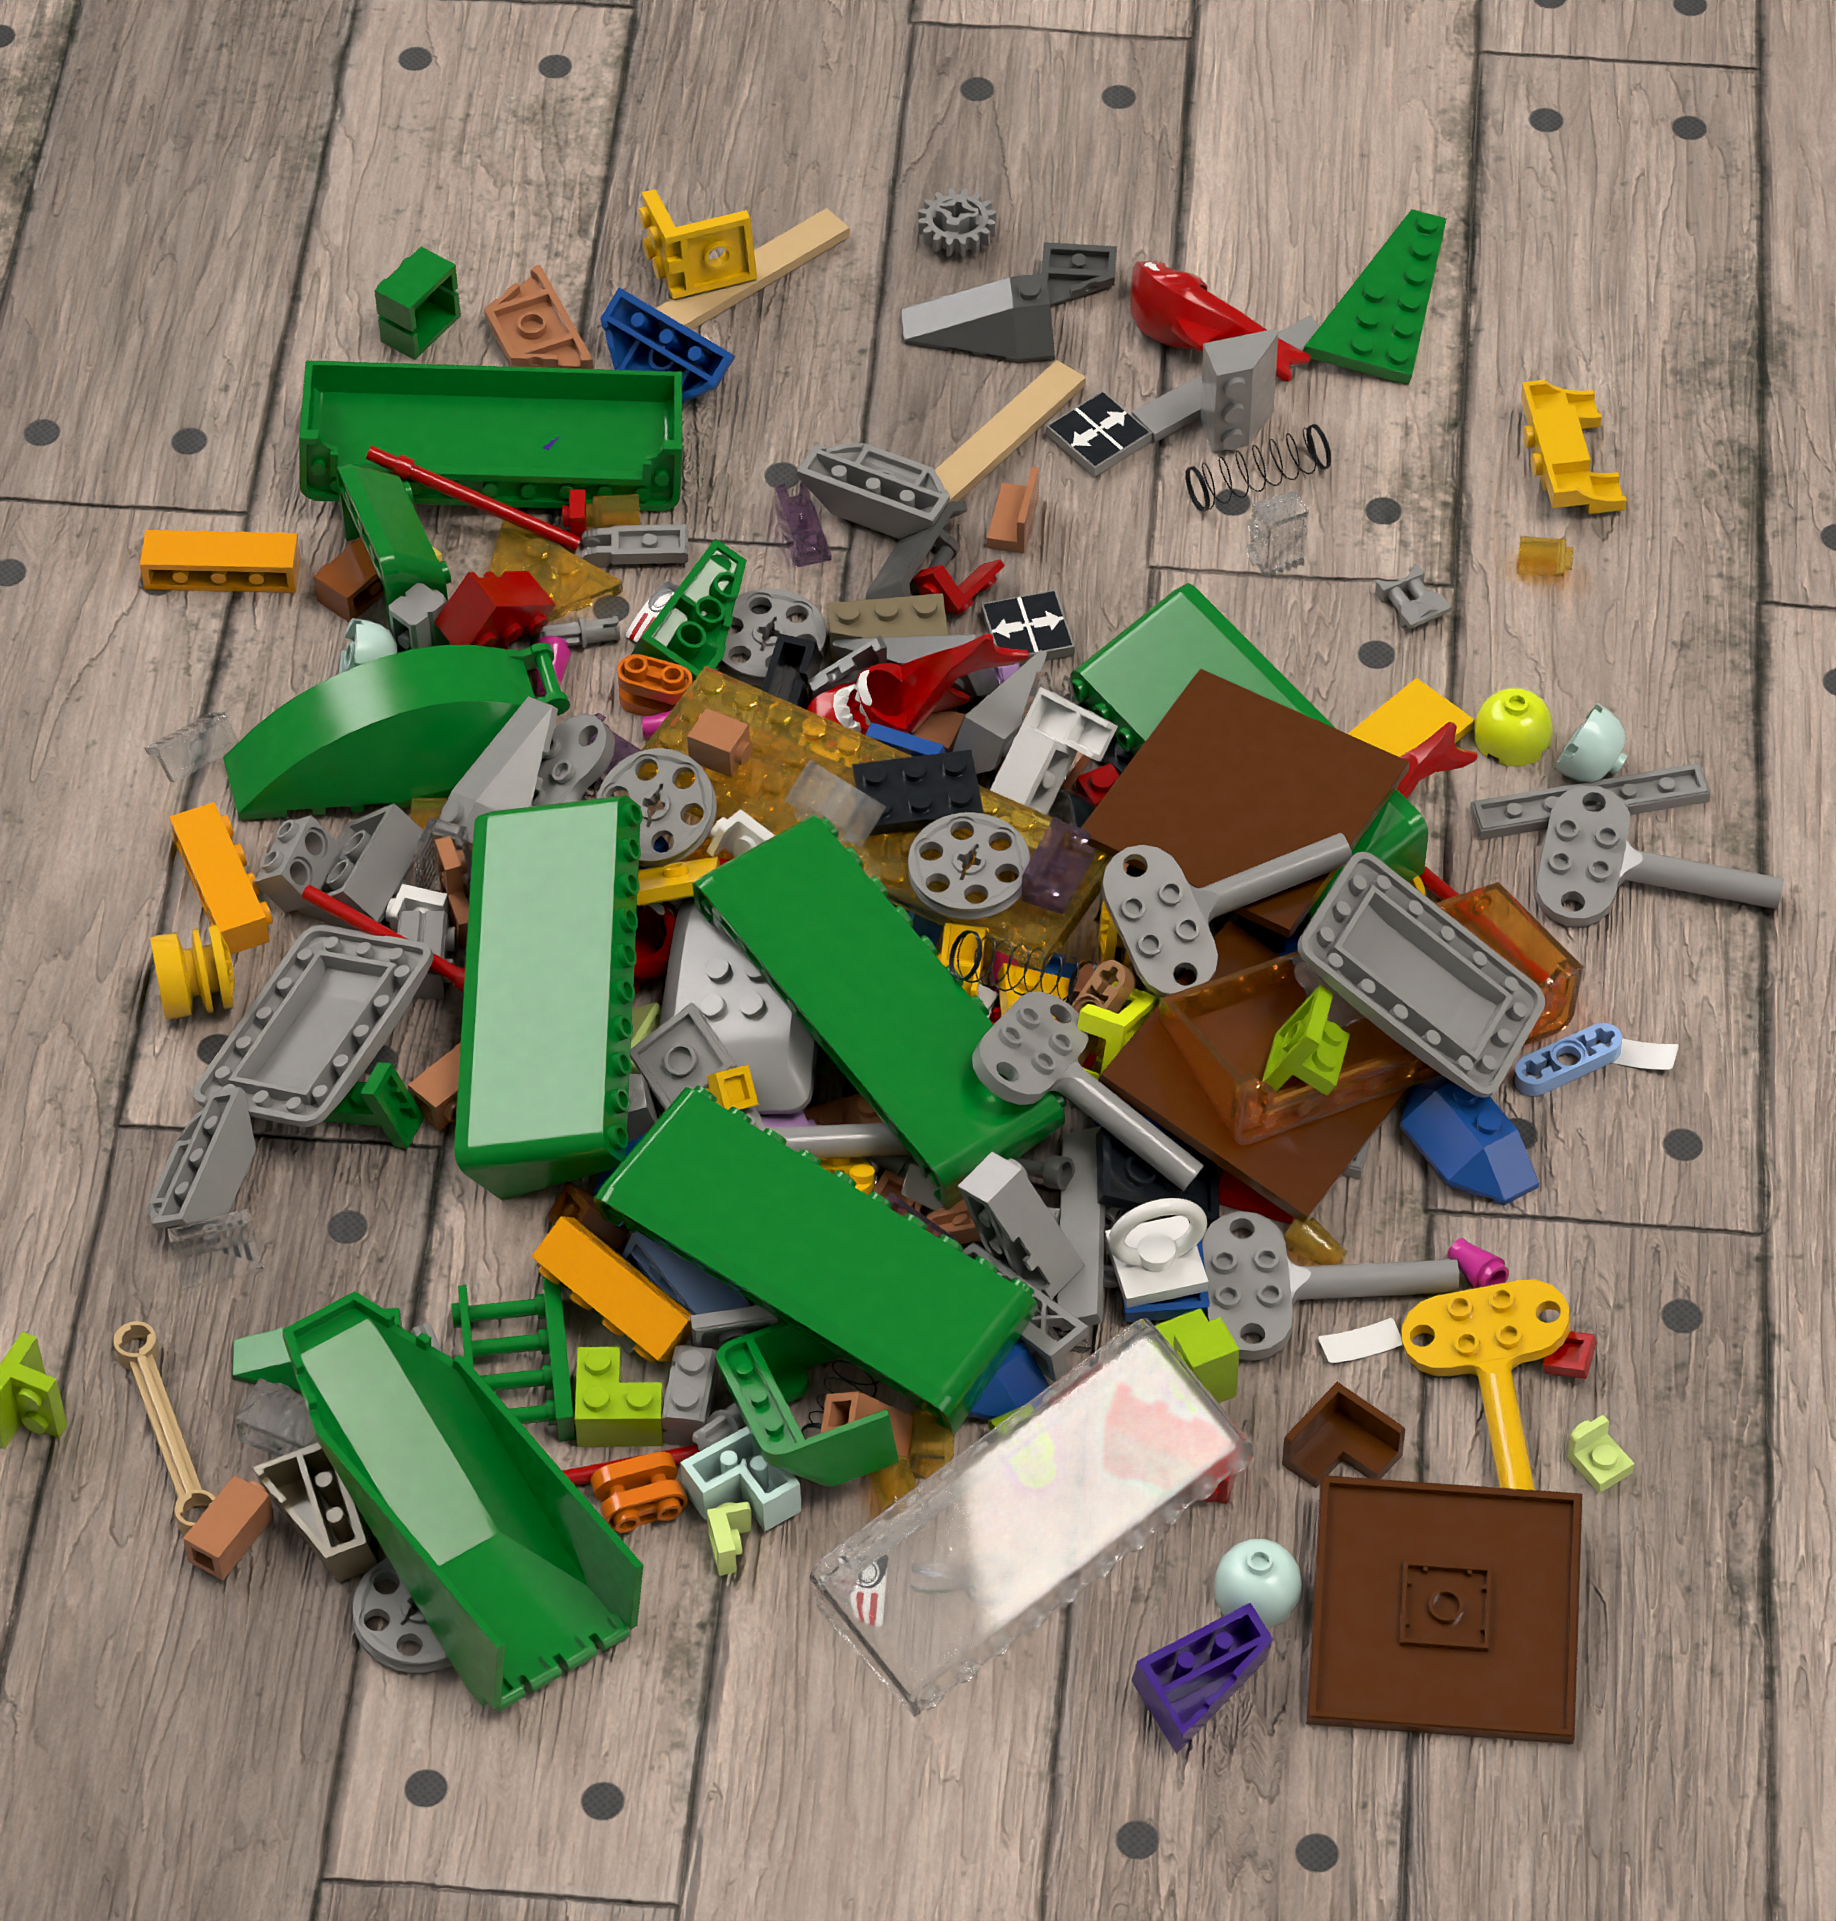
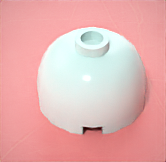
M352 618L344 638L351 639V641H349L346 651L341 650L339 674L381 657L400 653L397 652L396 640L392 633L378 623Z
M1596 703L1586 716L1587 721L1580 728L1578 727L1553 767L1564 776L1576 782L1598 781L1608 772L1615 776L1628 757L1622 752L1627 740L1623 724L1618 717L1599 703Z
M1267 1539L1246 1540L1234 1545L1222 1556L1215 1574V1600L1224 1615L1251 1603L1266 1628L1273 1627L1285 1622L1291 1616V1611L1299 1604L1302 1591L1300 1568L1293 1555L1278 1543Z

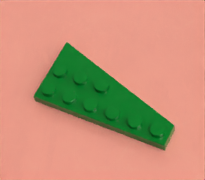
M1411 209L1306 343L1303 352L1309 354L1311 359L1409 385L1414 370L1447 218Z

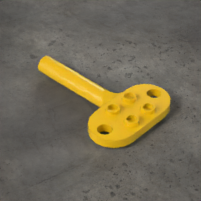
M1517 1280L1434 1296L1421 1301L1410 1310L1402 1324L1401 1340L1409 1362L1419 1371L1435 1377L1472 1374L1478 1377L1499 1488L1535 1490L1512 1370L1521 1363L1535 1361L1552 1355L1564 1344L1570 1332L1571 1315L1564 1295L1553 1285L1539 1280ZM1553 1309L1560 1313L1559 1318L1550 1323H1545L1538 1319L1539 1314L1545 1310ZM1421 1333H1428L1435 1337L1433 1342L1427 1346H1417L1412 1343L1413 1339Z

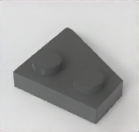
M1044 242L1041 274L1047 273L1050 307L1113 286L1115 284L1117 246Z
M882 636L873 638L808 680L809 704L819 694L838 685L857 682L858 674L865 668L887 663V646Z

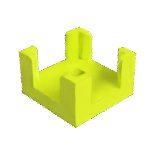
M1115 981L1112 986L1115 987L1118 982ZM1134 988L1123 1004L1127 1007L1119 1014L1092 1004H1088L1080 1010L1078 1029L1104 1039L1102 1048L1097 1052L1096 1061L1102 1063L1101 1074L1158 1006V996ZM1083 1068L1095 1079L1099 1080L1101 1074Z

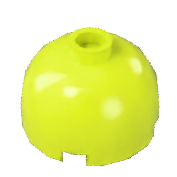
M1506 688L1497 691L1483 702L1478 711L1474 728L1475 743L1483 755L1487 757L1489 753L1493 757L1499 758L1498 763L1505 766H1525L1537 762L1542 758V752L1547 748L1549 749L1552 743V714L1545 702L1534 692L1522 688Z

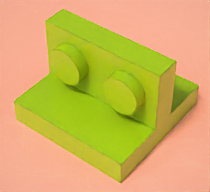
M1319 985L1277 1031L1262 1079V1087L1275 1094L1292 1074L1327 1096L1337 1086L1350 1034L1342 1030L1336 1023L1327 1020L1334 994L1332 991Z
M21 1332L0 1363V1448L4 1450L22 1423L34 1433H47L56 1438H60L68 1426L57 1379L45 1373L37 1337L25 1332Z

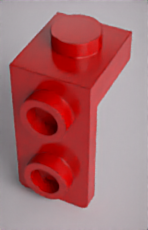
M1001 559L981 564L959 586L956 585L943 565L923 569L912 580L918 587L920 595L943 593L945 614L954 612L955 615H958L974 603L972 597L978 591L982 592L988 589L998 580L995 575L1005 565Z

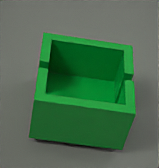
M421 246L410 257H406L387 279L380 281L374 292L377 314H379L380 341L416 360L461 317L459 293L455 291L458 289L456 265Z

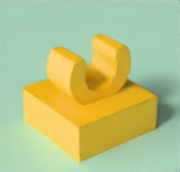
M749 1065L706 1075L709 1088H706V1090L717 1098L716 1103L723 1108L729 1110L733 1106L741 1110L759 1105Z

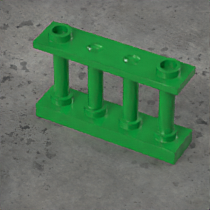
M542 1277L544 1293L536 1294L535 1299L470 1306L467 1286H458L459 1302L451 1303L453 1327L462 1328L464 1358L475 1369V1357L540 1350L542 1355L550 1354L551 1364H544L543 1369L481 1375V1377L493 1391L545 1386V1390L553 1389L554 1399L546 1400V1405L510 1408L509 1410L521 1424L548 1422L549 1426L557 1425L559 1442L576 1440L560 1283L556 1285L547 1278ZM538 1315V1319H547V1328L539 1329V1334L472 1341L471 1322Z

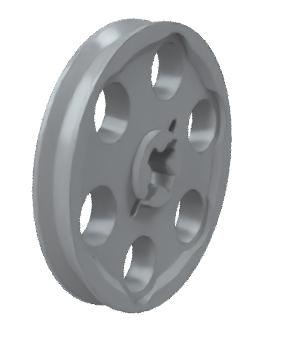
M758 589L743 593L735 601L731 624L740 626L742 630L737 634L727 635L724 657L719 665L722 671L736 681L750 686L762 687L768 670L767 666L770 664L779 633L816 641L824 657L827 646L824 618L812 602L794 592L781 589ZM756 605H766L771 610L765 614H756L751 611V608ZM793 613H802L808 617L805 621L798 623L787 619ZM774 626V636H771L772 628ZM770 635L771 637L769 640L766 641V646L764 649L763 640H766ZM737 653H743L750 657L744 663H735L730 660Z
M648 749L628 756L608 773L598 791L597 799L611 797L614 792L624 790L629 793V797L641 806L643 820L640 824L641 857L639 859V866L658 867L677 863L687 858L707 839L716 818V794L708 776L692 758L671 749ZM647 763L656 764L658 772L653 779L643 781L638 778L639 769ZM689 771L695 774V782L691 787L687 789L675 787V780L682 772ZM658 800H660L664 809L656 810L655 814L652 815L648 806H655ZM693 807L703 809V818L699 823L687 825L683 822V816L688 809ZM671 835L674 837L673 847L664 853L656 852L654 850V843L658 837Z
M975 812L951 814L930 823L913 841L908 856L909 881L919 900L928 908L941 915L961 920L988 918L1010 908L1026 890L1030 878L1028 846L1014 827L997 817ZM957 829H968L973 833L972 837L966 840H958L951 834ZM1003 839L1010 842L1011 846L1004 851H997L992 849L990 844L995 840ZM935 849L942 856L937 860L929 861L923 859L920 854L925 850ZM975 854L976 865H971L970 868L966 870L965 877L963 879V867H967L969 862L972 863L973 856ZM1004 871H1012L1019 876L1017 880L1010 883L997 879V875ZM942 881L948 884L949 888L943 892L936 893L930 891L927 886L931 882ZM980 892L986 895L987 899L982 903L973 904L968 902L965 897L969 893Z
M389 1558L382 1560L372 1567L360 1581L353 1600V1625L362 1647L381 1664L403 1672L427 1673L453 1665L422 1613L419 1612L414 1616L411 1615V1608L419 1611V1608ZM388 1579L396 1582L399 1587L391 1594H381L376 1591L374 1586L377 1582ZM372 1616H381L388 1620L389 1625L381 1631H373L366 1627L365 1622ZM405 1641L417 1642L422 1647L421 1651L413 1656L403 1655L397 1648Z

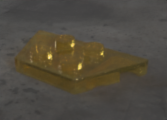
M503 520L489 571H493L497 577H502L501 575L504 571H529L556 604L547 617L549 622L564 617L570 611H579L592 606L591 599L608 592L614 597L623 591L622 581L553 542Z

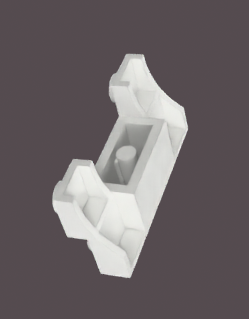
M1040 687L1018 734L1015 736L982 807L984 814L997 817L1014 827L1028 846L1030 861L1048 869L1065 833L1044 822L1078 751L1091 759L1101 762L1118 726ZM1003 839L993 841L1006 849L1011 846L1010 842Z

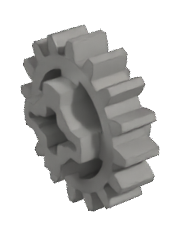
M949 189L947 196L936 192L935 201L926 199L924 201V209H919L918 234L923 235L924 245L933 243V251L935 253L943 248L946 249V256L950 257L953 251H959V254L965 257L966 250L968 249L978 253L980 252V244L990 245V237L996 235V210H991L990 200L981 202L980 193L972 197L968 196V189H963L961 194H955L953 189Z

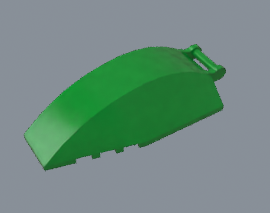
M537 643L529 648L517 650L477 645H440L412 649L356 666L304 691L267 716L223 757L239 820L288 817V810L312 809L314 815L326 814V807L350 806L352 812L364 811V805L381 803L395 804L401 809L450 796L454 787L528 696L558 708L557 715L565 713L570 708L568 696L561 691L552 663L555 657L552 646L548 643ZM538 668L546 693L545 696L534 697L527 670Z

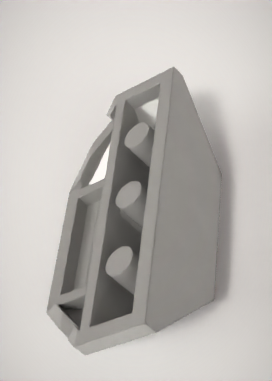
M866 443L839 444L828 448L824 445L813 446L797 470V477L832 515L897 539L932 527L950 501L949 493L944 489L941 480L932 467Z
M241 1087L211 1092L204 1101L205 1107L193 1116L176 1140L147 1205L152 1225L155 1228L160 1229L228 1215L232 1209L237 1192L249 1171L250 1162L256 1151L246 1093Z

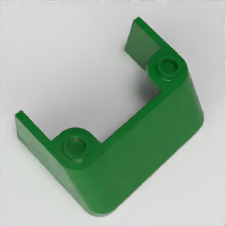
M353 463L336 467L344 537L346 541L362 538L384 587L389 631L392 633L388 605L400 596L405 597V592L417 583H423L431 590L439 591L448 602L446 584L451 583V575L446 562L438 561L412 505L414 503V496L409 482H402L397 475Z
M784 1321L723 1344L716 1355L720 1374L763 1459L768 1464L821 1486L831 1487L899 1462L890 1415L887 1409L811 1438H804L787 1403L801 1398L807 1392L809 1379L805 1370L839 1358V1355Z

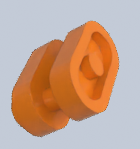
M641 654L629 655L619 662L617 666L619 701L622 708L627 712L644 717L689 706L690 710L694 709L692 674L686 667Z
M653 1452L606 1465L597 1470L590 1479L596 1499L603 1502L600 1506L602 1518L614 1531L620 1533L630 1532L640 1525L658 1520H673L682 1513V1510L688 1504L682 1483L675 1480L678 1476V1471L674 1459L667 1452Z

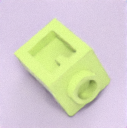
M1601 1415L1592 1422L1589 1420L1583 1421L1574 1428L1570 1435L1567 1458L1598 1493L1603 1492L1632 1474L1635 1464L1609 1436L1608 1428L1610 1421L1604 1415Z
M728 1502L707 1510V1531L719 1576L736 1573V1555L742 1554L739 1534L752 1530L749 1502Z

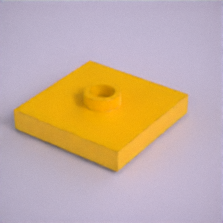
M718 856L639 870L638 881L640 890L637 894V905L644 906L694 897L692 883L720 866Z

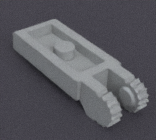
M686 524L612 526V528H592L582 533V543L587 548L581 554V561L585 566L605 568L610 563L612 565L688 563V525Z

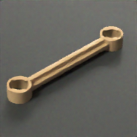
M129 1322L122 1325L114 1335L113 1342L117 1360L121 1366L131 1370L178 1497L175 1504V1516L178 1529L185 1536L195 1524L183 1519L185 1513L195 1507L208 1508L215 1497L210 1492L202 1490L155 1362L159 1355L155 1331L144 1322ZM131 1340H147L146 1344L138 1349V1353H128L122 1350L123 1346Z

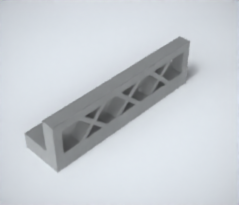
M973 1242L962 1253L974 1260L977 1256L987 1259L999 1269L997 1274L1010 1282L1013 1278H1017L1035 1291L1032 1297L1042 1309L1041 1316H1034L1018 1340L1028 1348L1041 1372L1057 1384L1069 1374L1065 1354L1090 1335L1088 1326ZM1066 1326L1071 1331L1058 1342L1047 1335V1327Z

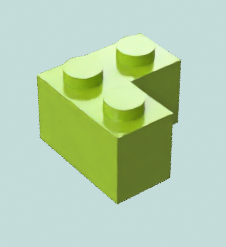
M1201 1308L1155 1325L1154 1344L1150 1345L1152 1358L1159 1369L1165 1368L1169 1376V1386L1174 1398L1177 1401L1183 1400L1190 1414L1237 1396L1240 1349L1221 1317L1208 1321Z
M577 1347L575 1426L578 1447L663 1446L661 1417L664 1401L662 1382L622 1383L623 1372L620 1347Z

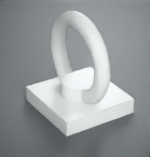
M1179 1198L1147 1202L1128 1211L1119 1218L1111 1230L1105 1231V1243L1126 1308L1208 1291L1209 1281L1197 1248V1244L1201 1241L1207 1229V1218L1204 1211L1197 1204ZM1178 1215L1170 1218L1145 1222L1147 1220L1160 1216Z

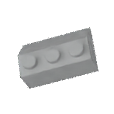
M1276 329L1203 343L1200 422L1213 453L1249 446L1274 412L1278 332Z
M395 804L349 822L337 841L341 848L320 890L380 923L385 918L386 906L389 900L400 890L401 885L405 883L403 876L407 869L416 862L421 849L419 848L416 856L415 852L425 831ZM313 904L298 909L304 916L345 929L358 930Z

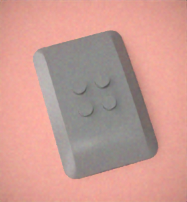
M1358 852L1347 861L1300 936L1297 944L1301 958L1355 1009L1420 1060L1477 1097H1489L1499 1088L1546 1004L1545 996L1535 982L1381 860L1367 852Z
M694 897L684 898L680 903L675 922L660 1026L692 1002L702 1013L737 1066L749 1065L759 1105L753 1107L759 1114H791L803 1110L810 1103L813 1095L819 1044L725 930H719L715 926L714 920L710 923L705 920L696 908ZM653 1092L657 1108L664 1113L665 1108Z
M316 925L305 930L293 944L193 1089L195 1100L200 1106L205 1107L204 1101L211 1092L241 1087L246 1093L250 1117L300 1127H311L321 1123L355 1085L401 1019L433 962L434 957L428 944L420 941L392 936H375L362 931L328 925Z

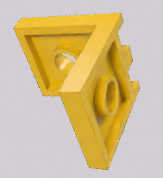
M656 189L642 192L643 207L638 208L641 226L647 232V238L642 239L643 250L647 260L652 259L656 278L663 279L673 299L757 279L751 218L747 210L675 227ZM720 247L725 248L724 253L720 257L715 259L708 258L712 250Z

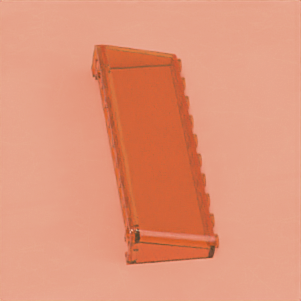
M1499 882L1435 903L1541 988L1546 1004L1524 1045L1557 1034L1569 1025L1575 1013L1584 966ZM1298 951L1160 998L1158 1018L1223 1125L1241 1145L1258 1142L1442 1075L1401 1046L1341 997L1301 958ZM1322 985L1334 993L1327 1020L1336 1023L1342 1030L1350 1034L1337 1086L1327 1096L1292 1074L1281 1088L1275 1092L1267 1081L1262 1082L1275 1034L1315 989Z

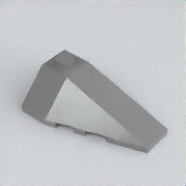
M1040 650L964 716L952 752L971 749L976 774L994 770L1005 760L1012 742L1026 717L1047 653Z
M528 696L451 791L435 827L473 845L474 822L479 815L498 810L531 807L534 792L541 791L543 779L538 777L541 759L549 753L558 708Z

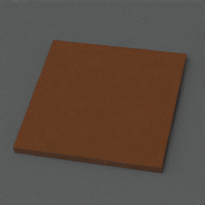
M1200 668L1078 831V841L1112 857L1127 847L1137 845L1158 847L1174 858L1190 885L1202 888L1338 833H1342L1345 836L1352 851L1408 773L1409 761ZM1131 859L1125 862L1146 872L1145 865L1139 860ZM1339 868L1231 912L1290 938Z
M1228 920L1214 937L1218 960L1214 977L1206 989L1191 998L1181 1000L1164 998L1102 1072L1098 1081L1124 1101L1304 1224L1427 1064L1383 1032L1350 1003L1334 993L1327 1020L1336 1023L1342 1030L1350 1034L1337 1086L1327 1096L1292 1074L1275 1094L1262 1087L1261 1083L1275 1034L1319 985H1324ZM1188 968L1177 983L1184 986L1193 984L1196 981L1195 973Z
M1321 1475L1306 1724L1573 1744L1575 1739L1583 1494Z

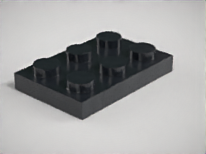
M971 749L852 764L864 837L922 830L930 823L951 814L965 812L984 814Z
M1101 1127L1096 1134L1097 1203L1130 1211L1135 1207L1154 1200L1167 1198L1185 1199L1197 1204L1204 1211L1208 1228L1212 1222L1219 1218L1217 1164L1191 1146L1177 1143L1204 1165L1189 1186L1182 1191L1105 1128ZM1166 1215V1216H1160V1218H1164V1219H1165V1218H1170V1217H1174V1216H1178V1215Z

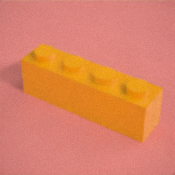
M145 530L140 559L144 590L296 593L301 563L298 534L283 532Z
M215 802L169 816L174 843L210 926L219 925L220 933L229 946L230 955L270 942L267 925L273 924L272 916L266 901L259 903L257 895H260V890L254 883L256 879L254 873L246 874L244 867L247 866V861L241 844L233 845L231 838L234 837V831L228 815L221 816Z
M561 1216L531 1257L541 1265L538 1271L545 1278L556 1285H559L560 1282L564 1283L573 1291L570 1294L572 1300L588 1311L592 1308L597 1310L604 1316V1319L601 1321L602 1324L620 1337L625 1333L636 1342L633 1349L649 1362L654 1363L656 1360L671 1362L675 1346L684 1345L691 1336L690 1316L693 1314L575 1218Z

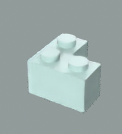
M747 1426L680 1462L682 1485L685 1493L705 1521L707 1520L708 1509L716 1508L728 1502H749L751 1514L764 1532L801 1512L800 1483L792 1473L772 1466L763 1459Z

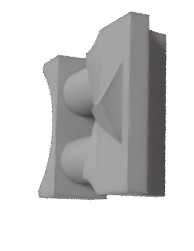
M1417 563L1414 564L1411 573L1404 579L1398 581L1376 580L1375 594L1382 603L1390 600L1399 611L1402 629L1405 627L1414 628L1452 611V607L1443 595L1433 590L1429 591L1425 587V573ZM1410 592L1416 600L1410 601L1405 593Z

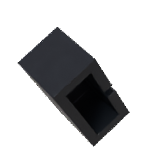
M778 634L757 703L764 721L802 729L809 706L808 680L819 673L823 660L816 641Z

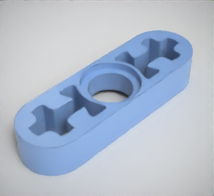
M1597 1023L1520 1058L1515 1066V1087L1524 1095L1539 1096L1616 1061L1621 1054L1622 1034L1620 1030L1609 1023ZM1600 1040L1602 1042L1596 1045V1041ZM1610 1042V1046H1609V1047H1606V1046L1604 1045V1044H1607V1043ZM1564 1053H1571L1577 1056L1580 1061L1575 1065L1567 1066L1561 1064L1557 1057ZM1531 1072L1532 1075L1526 1077V1073ZM1540 1074V1078H1539V1079H1536V1078L1534 1077V1076Z

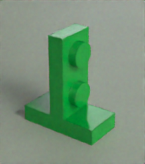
M378 1062L367 1082L357 1081L324 1122L381 1126L395 1148L408 1149L425 1116L391 1063Z

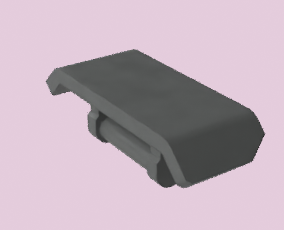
M949 502L932 527L899 539L868 589L866 600L911 596V594L913 596L920 595L919 589L912 578L918 574L917 570L933 544L938 552L928 568L943 565L946 568L951 558H954L960 550L959 543L952 536H949L943 528L949 519L967 512L966 502Z

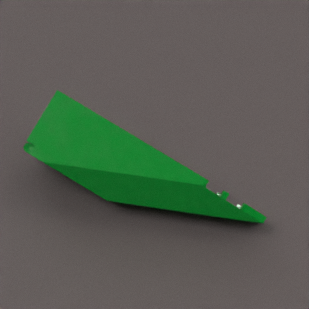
M356 1291L283 1329V1340L321 1448L463 1683L482 1707L489 1704L493 1709L500 1712L526 1696L521 1684L530 1693H533L562 1676L558 1663L566 1672H569L598 1655L595 1644L600 1650L605 1651L630 1636L629 1629L631 1630L638 1626L644 1565L464 1357L458 1355L452 1359L431 1346L430 1336L422 1332L416 1337L395 1324V1315Z

